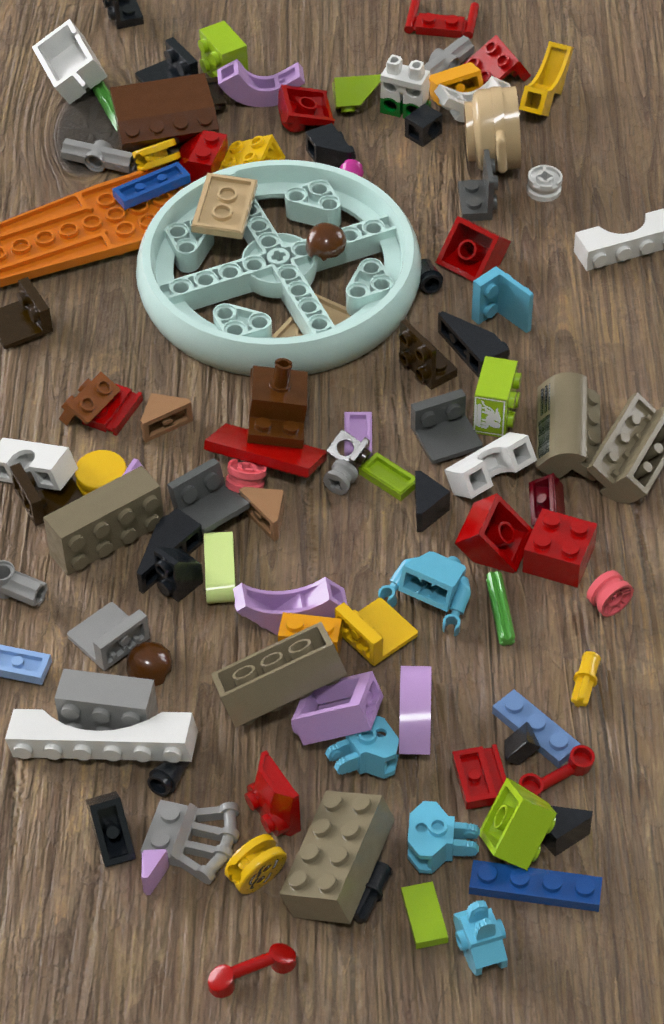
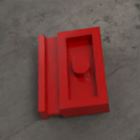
M116 384L120 388L119 393L89 424H85L83 421L82 424L103 432L111 431L113 435L117 436L143 401L142 392L134 393L132 389Z
M492 744L490 748L484 749L483 746L452 751V761L466 810L493 805L506 780L497 745Z

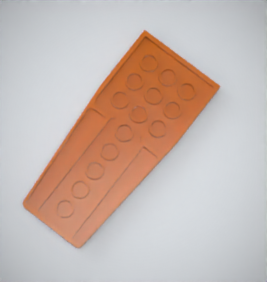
M164 164L146 171L139 170L91 186L0 222V287L18 283V280L26 277L33 279L112 256H120L139 249L144 233L156 213L170 198L182 190L183 186L126 210L113 197L112 188L168 166V164Z

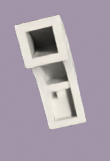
M491 76L478 89H488L493 86H511L508 82ZM439 84L434 92L440 100L439 104L446 110H449L456 121L465 122L464 102L472 101L473 93L478 89L471 92H459Z

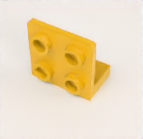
M273 134L256 136L245 141L238 140L229 146L219 170L250 162L284 160L285 155Z
M383 598L376 599L360 611L352 610L344 602L335 608V618L342 619V637L373 666L418 636V630Z

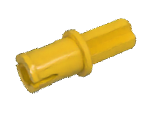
M592 651L583 653L579 670L574 674L573 678L575 685L571 695V702L579 708L580 706L586 707L588 705L592 688L597 685L598 681L596 674L601 657Z

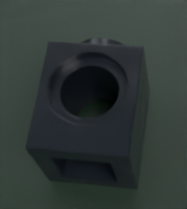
M423 104L405 117V137L424 147L442 134L443 114Z

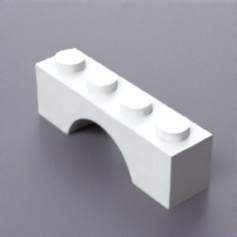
M664 208L645 213L643 226L631 233H612L599 226L575 232L574 253L585 270L589 271L664 250Z

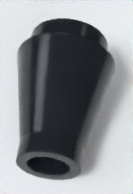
M422 259L419 288L429 294L436 293L442 287L443 276L434 267L431 260Z
M164 761L151 770L147 780L151 791L159 796L173 793L189 762L179 761L171 763Z

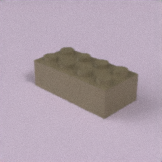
M140 466L44 516L50 556L68 576L78 570H82L94 561L108 556L111 552L122 546L132 543L135 539L150 531H154L156 524L164 516L161 488L144 467Z
M322 622L211 673L221 700L235 728L241 725L252 724L258 717L268 712L279 711L285 704L295 699L306 698L314 690L325 685L336 684L342 677L348 675Z
M326 790L279 893L293 918L351 924L365 891V885L371 877L395 820L383 795Z

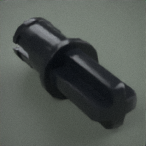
M377 861L371 877L365 885V891L353 917L357 923L366 922L376 902L381 901L383 898L382 891L393 873L391 871L392 868L386 863Z

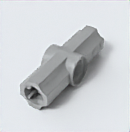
M463 35L444 50L441 48L435 49L429 58V62L424 65L425 70L430 71V75L460 66L461 62L474 53V45L470 38Z
M66 138L62 144V159L83 163L93 172H102L106 168L130 174L136 169V159H133L132 152L114 149L107 141L97 140L94 144Z
M0 560V598L7 599L12 597L34 607L36 605L40 606L48 590L47 583L16 571L14 565L9 561Z

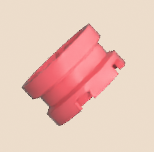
M232 459L228 462L227 472L229 474L226 476L225 486L236 493H239V489L242 487L264 488L265 481L263 478L266 476L267 467L246 461L238 462V459Z
M611 570L600 575L591 584L586 598L593 606H597V610L603 616L609 617L620 612L629 603L634 589L627 581H624L617 571Z

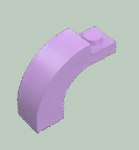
M238 59L217 69L218 85L233 100L252 107L278 105V94L281 85L300 87L305 84L303 67L299 62L271 76H257L250 73Z
M401 666L399 754L430 755L431 666Z

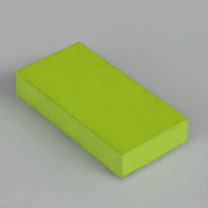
M378 452L358 468L359 475L399 501H402L415 490V476Z
M433 881L401 887V895L416 949L448 943V934Z

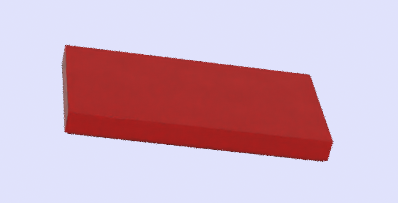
M227 423L210 435L204 442V449L206 451L308 478L327 460L328 454L326 450L303 444V449L247 443L248 429Z

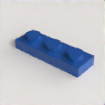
M175 162L112 188V193L117 202L126 210L190 183L191 177L179 162Z

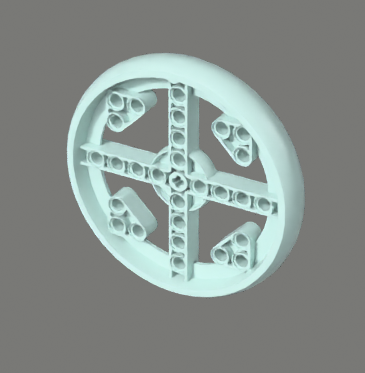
M301 160L250 162L213 173L258 180V187L243 235L248 245L244 249L241 259L174 279V263L182 272H194L200 267L214 245V235L191 232V225L206 176L192 182L177 192L162 206L148 225L140 243L136 267L137 287L143 306L157 329L167 340L188 356L216 369L250 376L253 365L275 368V361L279 358L290 360L292 362L291 370L306 371L310 375L340 367L367 354L385 341L398 328L400 321L406 317L415 300L422 270L420 248L413 227L403 210L388 194L378 186L352 172L322 163ZM285 198L286 217L290 220L312 226L319 223H331L339 227L341 225V210L352 215L360 222L341 228L346 235L347 242L344 251L337 257L327 258L323 261L316 255L312 258L309 257L306 251V239L293 234L277 233L257 200ZM382 252L384 265L376 258H366L357 267L346 287V311L351 317L334 325L310 287L315 279L316 272ZM255 292L264 297L281 298L303 335L273 338L272 320L268 314L233 304L223 303L213 309L214 324L198 315L194 310Z

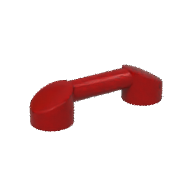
M575 746L570 752L567 764L542 778L533 773L524 774L519 779L518 784L541 798L543 791L572 775L583 776L587 774L593 766L595 754L588 746Z
M275 943L270 947L269 952L231 967L226 964L219 965L211 971L208 977L209 991L217 998L228 997L235 989V979L271 966L277 973H289L296 966V953L287 944Z

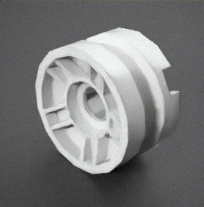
M550 165L533 167L528 172L527 194L532 199L540 202H549L557 199L562 189L563 175L561 171Z

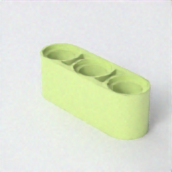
M233 531L204 533L207 604L235 602L233 588L236 587Z

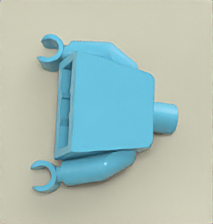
M429 551L420 557L405 559L389 580L391 584L382 586L379 589L378 597L383 599L389 597L387 603L393 608L397 604L396 591L398 589L400 592L445 612H448L450 609L452 611L451 614L443 618L442 630L445 632L446 626L453 624L455 625L454 636H457L460 632L461 624L459 616L464 614L471 596L469 579L465 577L466 567L461 564L457 557L450 556L447 558L436 552Z

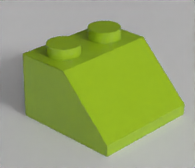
M506 778L480 828L479 836L493 856L528 870L531 862H534L540 854L541 843L546 833L548 834L552 831L557 813L548 802L515 781Z

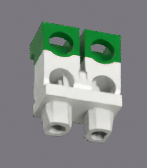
M390 56L384 71L380 75V113L399 118L403 113V119H405L411 113L412 108L417 109L423 104L431 107V101H429L430 71L425 70L424 62L414 60L407 66L402 64L401 56ZM392 102L396 104L397 108L392 109L388 105Z

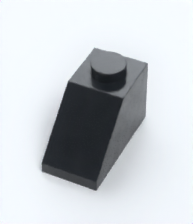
M115 791L86 799L93 832L104 866L109 867L136 859L124 809L118 793Z

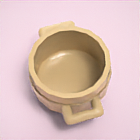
M493 86L488 89H478L473 93L472 101L464 102L468 162L475 161L478 169L483 171L484 150L489 149L490 159L495 158V172L505 173L507 170L521 169V134L516 86Z

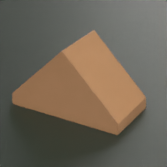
M151 393L140 420L144 442L151 441L192 422L191 401L187 398Z
M242 487L239 489L240 496L250 504V508L244 512L274 542L278 540L285 509L284 490Z

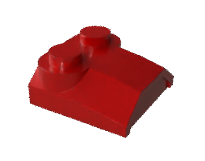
M289 85L280 86L278 110L282 125L288 131L295 133L303 131L305 126L327 125L330 123L334 125L335 119H333L327 90Z
M266 750L260 755L255 782L247 785V793L244 794L249 808L252 811L257 810L260 814L261 823L268 834L272 832L277 837L281 834L292 836L301 831L299 794L294 790Z

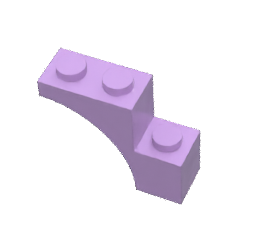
M326 577L305 587L286 591L260 590L243 583L233 588L236 611L242 617L250 619L261 628L267 629L275 635H278L283 612L335 618V608L343 602L348 605L344 588Z

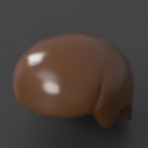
M319 223L308 233L306 251L310 258L316 255L323 261L327 258L337 257L345 249L347 243L346 235L340 227L334 224Z
M152 641L137 644L127 657L126 672L128 677L152 679L155 686L163 684L167 673L171 672L173 661L170 651L162 644Z

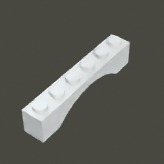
M14 709L5 740L12 756L21 759L48 758L57 760L67 758L79 760L106 759L109 761L137 760L140 762L168 761L177 763L179 761L192 762L198 729L193 714L189 712H161L133 726L116 730L94 731L65 725L52 718L43 709Z

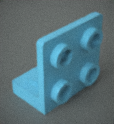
M495 266L473 281L471 319L477 324H481L498 312L525 333L531 331L534 294L529 288L523 286L508 273Z

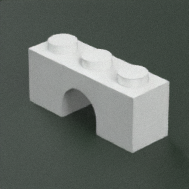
M509 432L446 468L444 471L453 495L472 499L494 486L491 477L503 472L516 473L537 461L528 435Z
M2 438L0 440V481L13 483L10 466L21 463L25 472L30 471L38 487L61 491L78 469L69 447Z

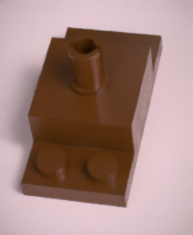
M286 358L277 359L275 361V368L253 365L250 371L247 443L303 449L308 372L291 370L292 362Z

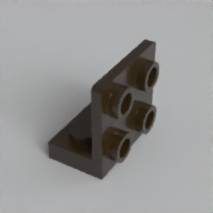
M28 277L18 280L20 292H17V297L19 301L0 308V344L4 349L53 332L50 308Z
M406 319L400 321L399 359L404 366H408L415 373L420 382H424L432 390L457 377L458 369L435 346L424 338Z
M21 463L10 466L14 490L35 526L44 523V516L83 496L72 477L61 491L40 488L37 486L31 472H25Z

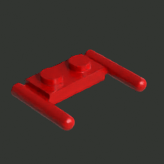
M411 0L404 27L406 33L410 34L416 31L415 34L451 38H461L464 35L470 39L473 37L479 11L478 3H471L468 18L465 20V17L433 13H419L417 15L420 0Z

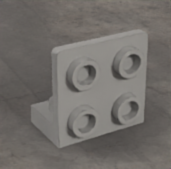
M113 602L108 603L67 632L68 639L104 671L129 654L137 644H141L150 638L146 614L139 609L128 616Z

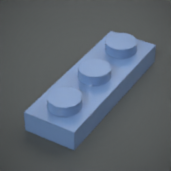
M514 689L492 706V714L514 732L528 722L541 746L537 751L557 768L568 761L570 752L575 746L581 745Z

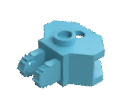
M376 715L370 731L346 736V739L328 747L325 755L329 761H336L334 768L339 775L357 770L359 774L368 773L385 779L395 775L398 763L397 750L399 738L385 718Z
M423 801L410 813L407 858L419 873L432 874L445 861H452L453 856H476L479 852V846L477 842L470 841V839H477L480 835V829L475 824L455 822V816H448L437 802Z
M475 901L468 906L467 910L454 913L453 922L456 930L457 945L460 951H463L468 966L474 975H482L483 967L496 963L501 969L507 967L508 959L503 939L506 938L505 928L501 919H495L492 909H488L486 901Z

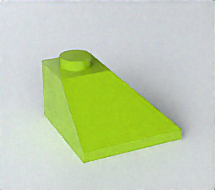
M381 74L334 78L332 89L335 110L341 109V113L355 112V108H360L380 85Z

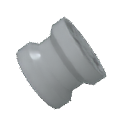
M338 459L331 466V470L323 477V482L331 492L344 495L349 490L350 484L354 483L357 479L358 471L349 461Z

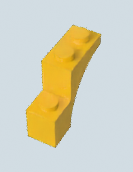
M549 41L544 59L535 78L524 87L519 110L549 116L554 94H562L574 47Z

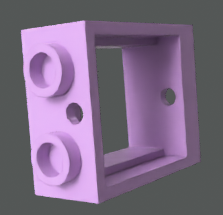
M373 671L341 678L336 684L325 685L314 690L310 696L300 699L291 719V725L294 733L299 735L303 746L372 729L384 697Z

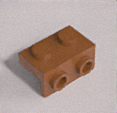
M102 372L92 381L88 378L79 387L78 391L80 393L76 397L71 395L61 406L64 412L59 420L68 426L77 416L85 424H89L119 393L120 388Z

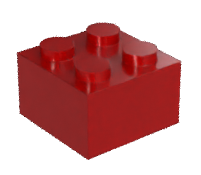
M542 508L524 548L522 572L578 588L595 548L598 524Z

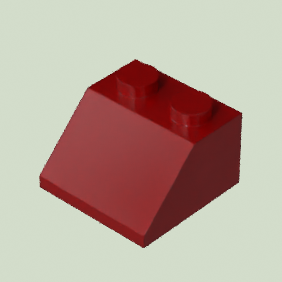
M203 130L182 145L179 150L181 158L173 163L179 162L190 174L191 182L188 184L206 176L207 173H214L219 170L228 152L227 134Z
M457 216L435 263L473 282L495 266L498 267L501 264L511 241L470 220Z
M496 493L473 503L455 541V545L474 563L515 573L523 558L524 548L533 529Z

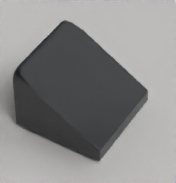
M528 722L504 740L505 758L508 762L520 765L541 747Z

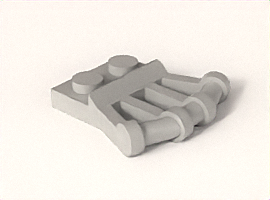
M160 799L140 850L141 858L143 850L166 849L169 865L181 867L203 883L211 884L216 878V872L232 857V846L239 839L240 832L237 830L236 817L239 814L238 804L225 802L217 807L197 808L192 803H189L187 806ZM224 820V827L220 828L198 822ZM194 835L220 841V845L211 846L191 841ZM186 854L211 860L206 865H199L187 857Z

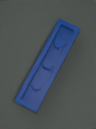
M473 860L469 894L599 912L603 877L531 867L525 870L516 865Z

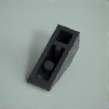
M444 311L438 313V333L478 378L480 377L485 356L508 359L510 350L507 344L501 341L494 333Z
M178 508L174 509L170 514L163 516L153 531L136 572L138 588L142 594L157 583L154 558L155 548H177L190 555L203 544L202 525Z

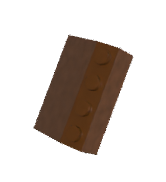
M205 73L109 87L120 146L123 151L134 152L174 138L177 144L167 149L182 147L184 143L203 130L219 133L215 106Z

